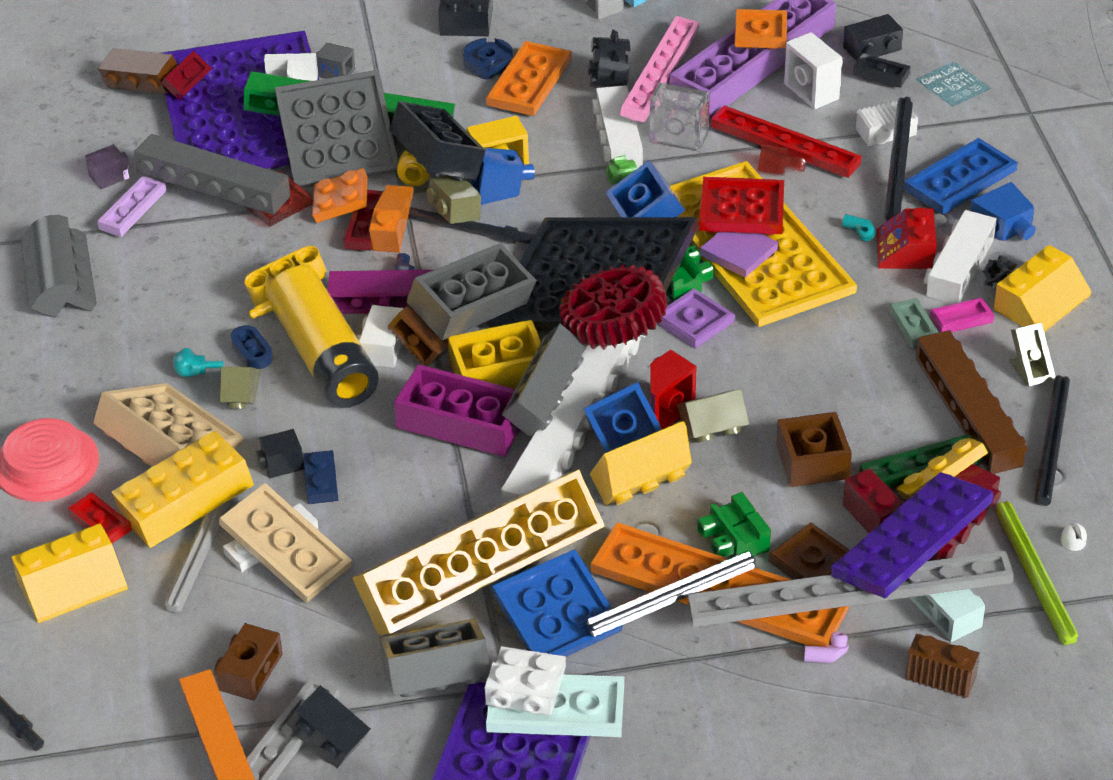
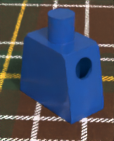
M484 148L486 152L477 179H471V185L481 194V205L517 197L520 193L521 181L533 180L535 178V169L533 164H523L514 150Z
M1012 182L971 200V212L997 218L994 237L998 240L1005 241L1016 235H1019L1024 240H1028L1034 235L1036 231L1035 226L1032 225L1034 206Z

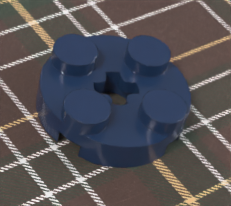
M486 38L474 40L466 45L463 54L465 68L472 73L479 74V77L485 80L504 72L513 59L511 45L504 40L496 38L495 42H487Z

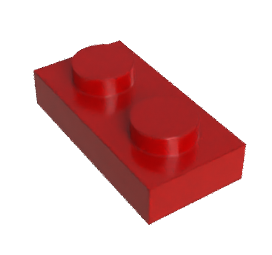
M93 492L68 507L69 516L85 529L101 523L112 544L132 531L131 522Z

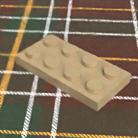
M266 483L219 518V525L305 603L309 602L352 566V560Z

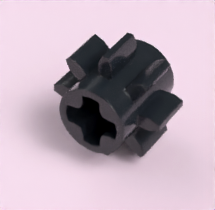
M999 255L998 261L989 259L985 270L982 271L987 278L984 284L996 290L997 284L1015 271L1017 263L1011 260L1008 261V258Z

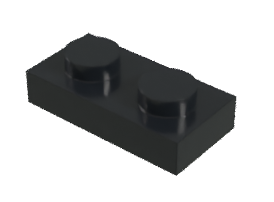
M863 53L854 66L853 75L901 88L910 75L911 66Z

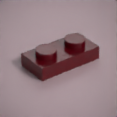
M193 51L161 83L180 101L212 68Z

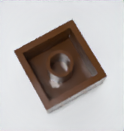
M837 412L778 419L776 446L790 487L839 481L850 477L852 452Z

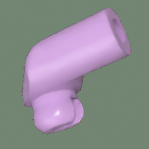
M834 632L827 647L805 645L804 662H835L849 648L847 635L842 632Z

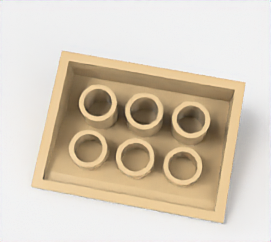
M168 383L102 392L93 424L103 430L105 435L117 440L123 445L124 449L133 452L145 464L150 466L159 464L214 430L233 448L244 440V436Z

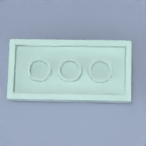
M563 674L552 715L532 714L526 711L502 709L488 705L487 732L622 737L624 677Z

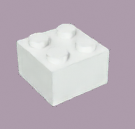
M812 32L786 42L784 84L813 109L838 100L841 86L842 57Z

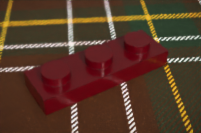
M367 190V207L353 211L344 238V249L372 250L369 229L374 208L383 191Z

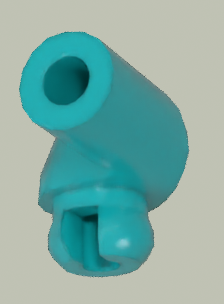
M849 214L844 215L842 227L855 230L858 237L863 241H870L874 238L876 231L870 220Z

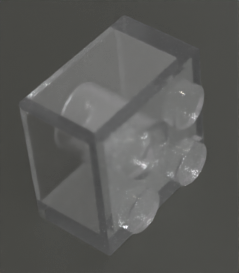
M659 82L650 99V143L700 152L708 135L710 92Z

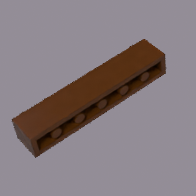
M950 330L918 337L916 361L963 434H970L974 440L983 443L988 452L982 459V464L986 470L996 474L1023 467L1025 453L1028 450L1026 440L1014 428L1011 417L1005 414L999 399L993 396L988 388L985 378H981L973 360L969 359L963 351L961 342L955 339Z

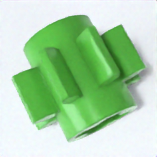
M626 155L611 159V165L606 166L607 179L611 185L619 183L637 169L635 161L633 159L627 160Z

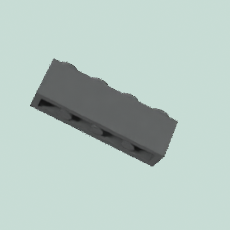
M559 324L543 338L502 415L529 437L538 429L541 431L545 430L553 420L552 411L561 404L564 398L561 395L562 392L574 380V377L571 376L572 373L584 361L582 354L587 345H582L579 338L563 325Z

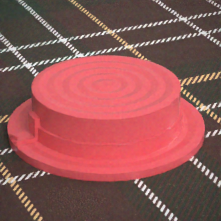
M55 418L29 421L13 430L0 449V488L12 497L32 502L52 501L71 495L85 486L94 476L99 464L97 446L89 435L67 421Z

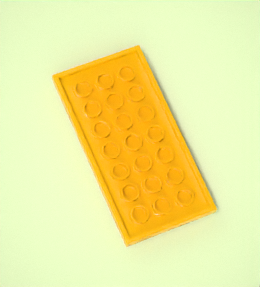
M744 161L671 185V189L685 209L677 217H696L699 225L703 176L763 178L748 161ZM785 203L783 208L782 234L765 235L778 242V250L746 278L701 256L704 262L708 261L713 266L714 275L757 327L855 294L857 291V284ZM698 227L690 246L694 245L700 253V248L717 233L699 231Z

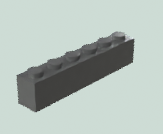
M150 134L134 151L138 173L274 215L290 198L288 175L158 135Z

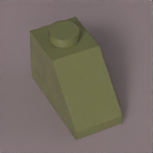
M221 367L220 402L229 403L228 408L246 409V403H255L261 369Z

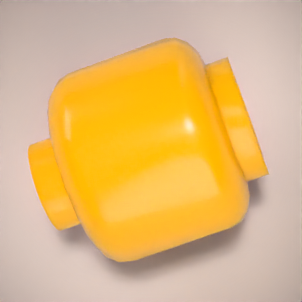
M404 151L397 166L400 180L406 185L413 187L426 183L430 178V174L426 172L423 165L419 164L416 158L409 152Z

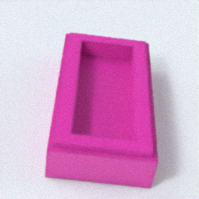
M981 297L931 309L930 319L939 332L950 330L952 333L993 323L994 314Z

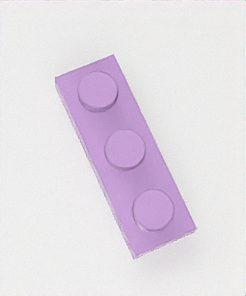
M142 176L97 221L99 230L122 237L166 192L165 183Z

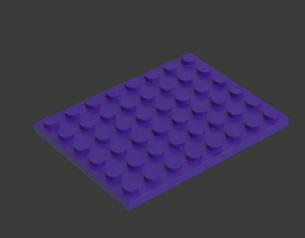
M305 30L162 52L164 54H172L179 65L190 53L195 51L212 68L180 101L170 91L168 94H165L175 141L265 169H275L290 165L280 116L244 110V88L251 71L266 74L265 54L311 53Z

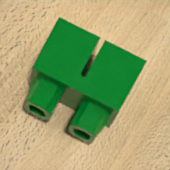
M694 245L688 247L666 291V295L672 302L693 288L702 292V283L713 279V266L708 261L698 264L700 263L701 255Z
M743 492L732 495L731 503L718 507L716 504H710V514L697 520V530L703 539L713 535L717 536L711 539V548L715 555L722 557L731 555L734 557L743 552L750 551L753 556L770 551L771 529L760 514L756 512V509Z

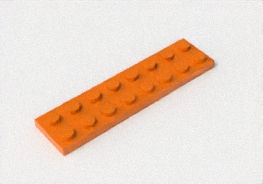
M617 522L591 562V572L651 592L728 558ZM754 568L698 593L789 581L791 579ZM688 597L678 601L689 605ZM850 606L737 622L807 646L827 647L830 644L831 636L834 632L838 631Z

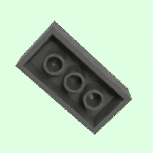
M499 243L416 277L406 302L441 340H444L527 304L536 279Z

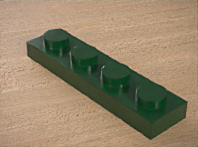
M970 434L862 463L860 464L859 473L871 468L889 488L904 484V480L909 475L919 473L928 467V463L932 459L943 456L952 450L953 445L959 440L973 438ZM983 457L978 459L973 464L981 463Z

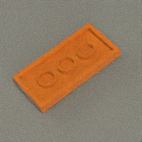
M525 41L487 95V106L535 116L572 60V51Z

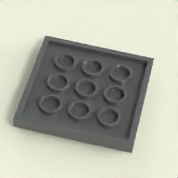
M379 70L275 87V95L295 190L313 187L314 184L323 179H331L343 175L347 171H355L364 168L368 177L397 172L398 159L393 135L389 130L390 121Z

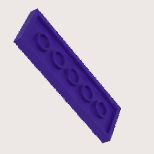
M938 473L831 566L832 577L886 599L993 502V491L958 479L950 474Z

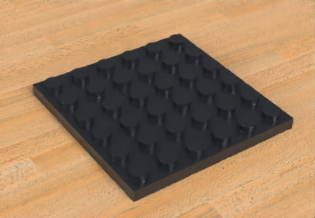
M545 217L519 262L536 279L527 304L488 320L489 328L528 320L533 321L536 330H553L559 324L563 325L559 307L562 304L561 299L566 297V291L572 290L573 284H580L581 278L587 279L590 277V273L595 275L600 273L601 269L603 271L610 270L611 266L618 269L622 265L626 268L634 265L637 269L644 267L646 271L651 270L653 274L658 275L666 293L699 227L697 218Z

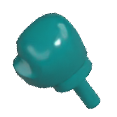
M190 348L182 349L173 357V368L181 377L205 374L206 368L224 367V361H205V355H195Z

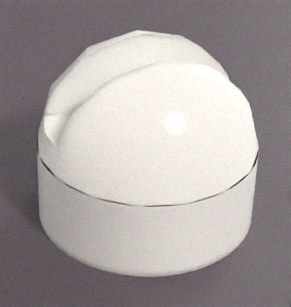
M1077 523L1067 525L1061 535L1063 547L1072 551H1078L1085 547L1087 540L1086 529Z

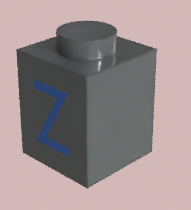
M326 42L320 51L316 52L318 77L327 79L350 75L355 70L353 48Z

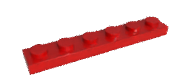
M725 105L711 118L712 128L823 168L840 176L849 178L861 165L862 156Z

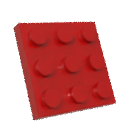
M703 176L699 231H708L710 233H760L764 235L782 234L785 180Z

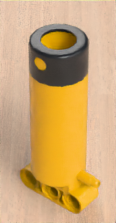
M315 246L302 247L249 273L244 283L255 305V308L248 312L250 317L254 319L271 311L275 312L329 403L339 408H350L367 400L377 388L379 382L378 371L321 281L326 276L327 271L319 249Z

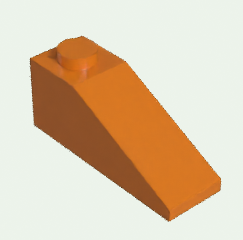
M386 186L374 208L369 232L373 251L400 253L414 192L413 187Z

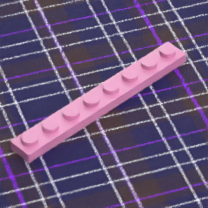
M679 16L674 18L623 103L620 116L627 117L635 122H646L668 84L670 74L676 70L698 32L700 22Z

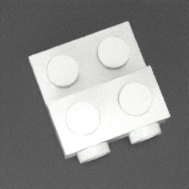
M501 646L497 661L492 663L485 685L486 705L502 709L526 711L532 714L552 715L566 667V656Z

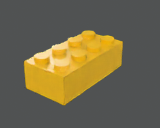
M214 430L159 464L152 466L134 479L125 482L111 493L120 514L131 522L134 532L149 548H152L254 486L245 459Z

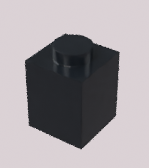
M294 429L259 437L261 450L256 451L257 460L260 468H266L269 478L304 470L302 447Z

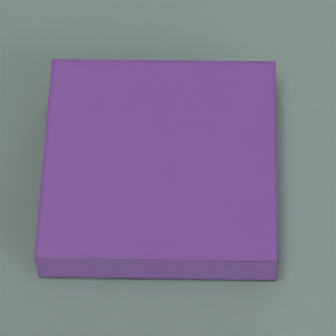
M719 232L700 248V255L746 278L778 250V242L760 233Z
M693 288L669 304L666 308V315L662 317V322L657 324L696 349L735 322V314Z

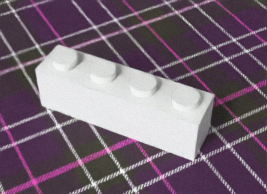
M627 85L596 88V99H592L593 114H596V127L599 130L600 145L603 146L604 162H609V165H611V159L626 155L627 160L633 159L637 168L643 165V148L637 124L627 117L620 116L621 107L629 95Z
M965 210L960 220L955 219L951 236L947 235L945 237L942 252L938 251L936 253L933 268H928L924 278V284L927 285L926 297L951 304L961 302L994 240L997 218Z

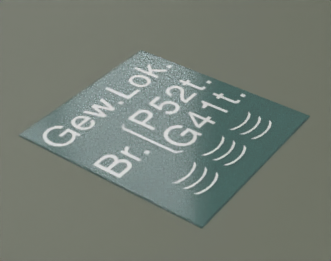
M952 62L916 79L953 107L991 89V87L956 62Z

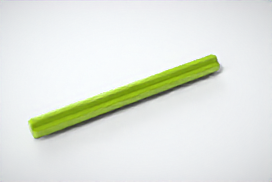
M1009 501L999 502L996 505L995 513L1060 642L1065 646L1075 644L1078 632L1013 505Z

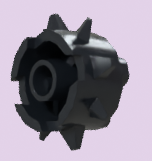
M612 29L610 38H592L591 52H593V60H589L588 63L590 87L625 86L628 83L630 63H628V54L625 53L630 51L629 39L619 38L618 32L615 29Z

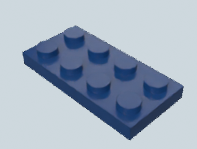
M978 137L905 180L903 190L943 215L1017 171L1018 162Z

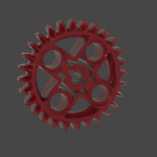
M622 265L618 269H615L613 266L607 271L601 269L600 273L595 275L590 273V277L587 279L581 278L580 284H573L572 290L566 291V297L561 299L562 304L559 308L563 326L579 338L582 345H590L592 349L601 346L605 350L607 346L612 345L616 348L617 344L624 343L627 345V342L630 340L637 342L640 335L647 336V330H655L656 323L662 322V317L666 315L668 305L665 289L658 275L653 274L651 270L646 271L644 267L637 269L634 265L629 268Z

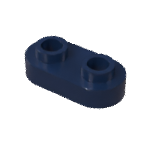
M243 325L231 332L232 347L247 367L263 369L272 363V349L257 328Z

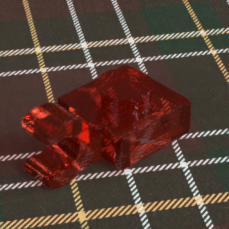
M762 144L757 171L781 176L785 175L786 168L805 172L806 161L803 158L789 157L788 148Z

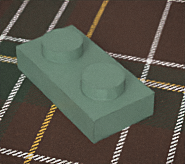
M917 298L890 304V313L911 348L917 347L918 337L938 333Z

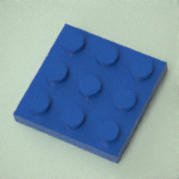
M576 549L497 583L491 589V593L523 646L528 651L567 657L621 632L623 625L595 637L590 636L586 630V619L607 611L612 607Z

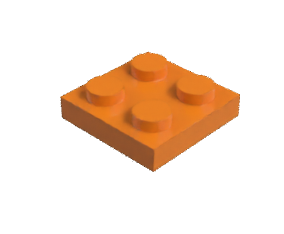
M736 9L735 47L746 49L786 48L787 10Z
M364 168L355 171L350 170L343 175L331 179H323L314 184L312 215L316 223L367 207L368 176Z

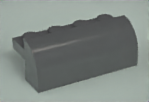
M48 215L37 219L21 238L30 308L52 317L58 315L66 302L92 311L97 302L86 234L78 229L69 228L68 217Z

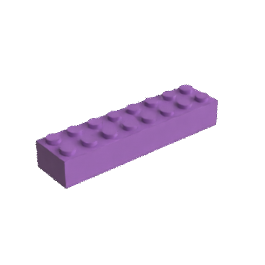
M774 0L761 9L787 10V42L810 32L821 38L833 29L835 25L836 2L832 0ZM734 28L670 74L669 100L707 119H711L724 105H730L785 64L786 48L746 49L735 47L736 28Z

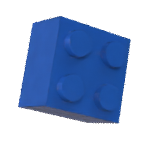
M650 160L606 191L621 217H677L685 211L665 178Z
M638 382L584 408L585 416L604 454L662 430Z

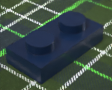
M333 450L303 453L308 504L339 501Z

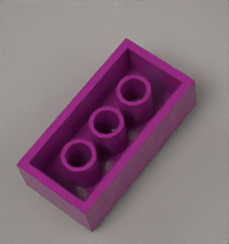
M418 364L394 401L396 428L506 457L521 431L502 415L515 389Z

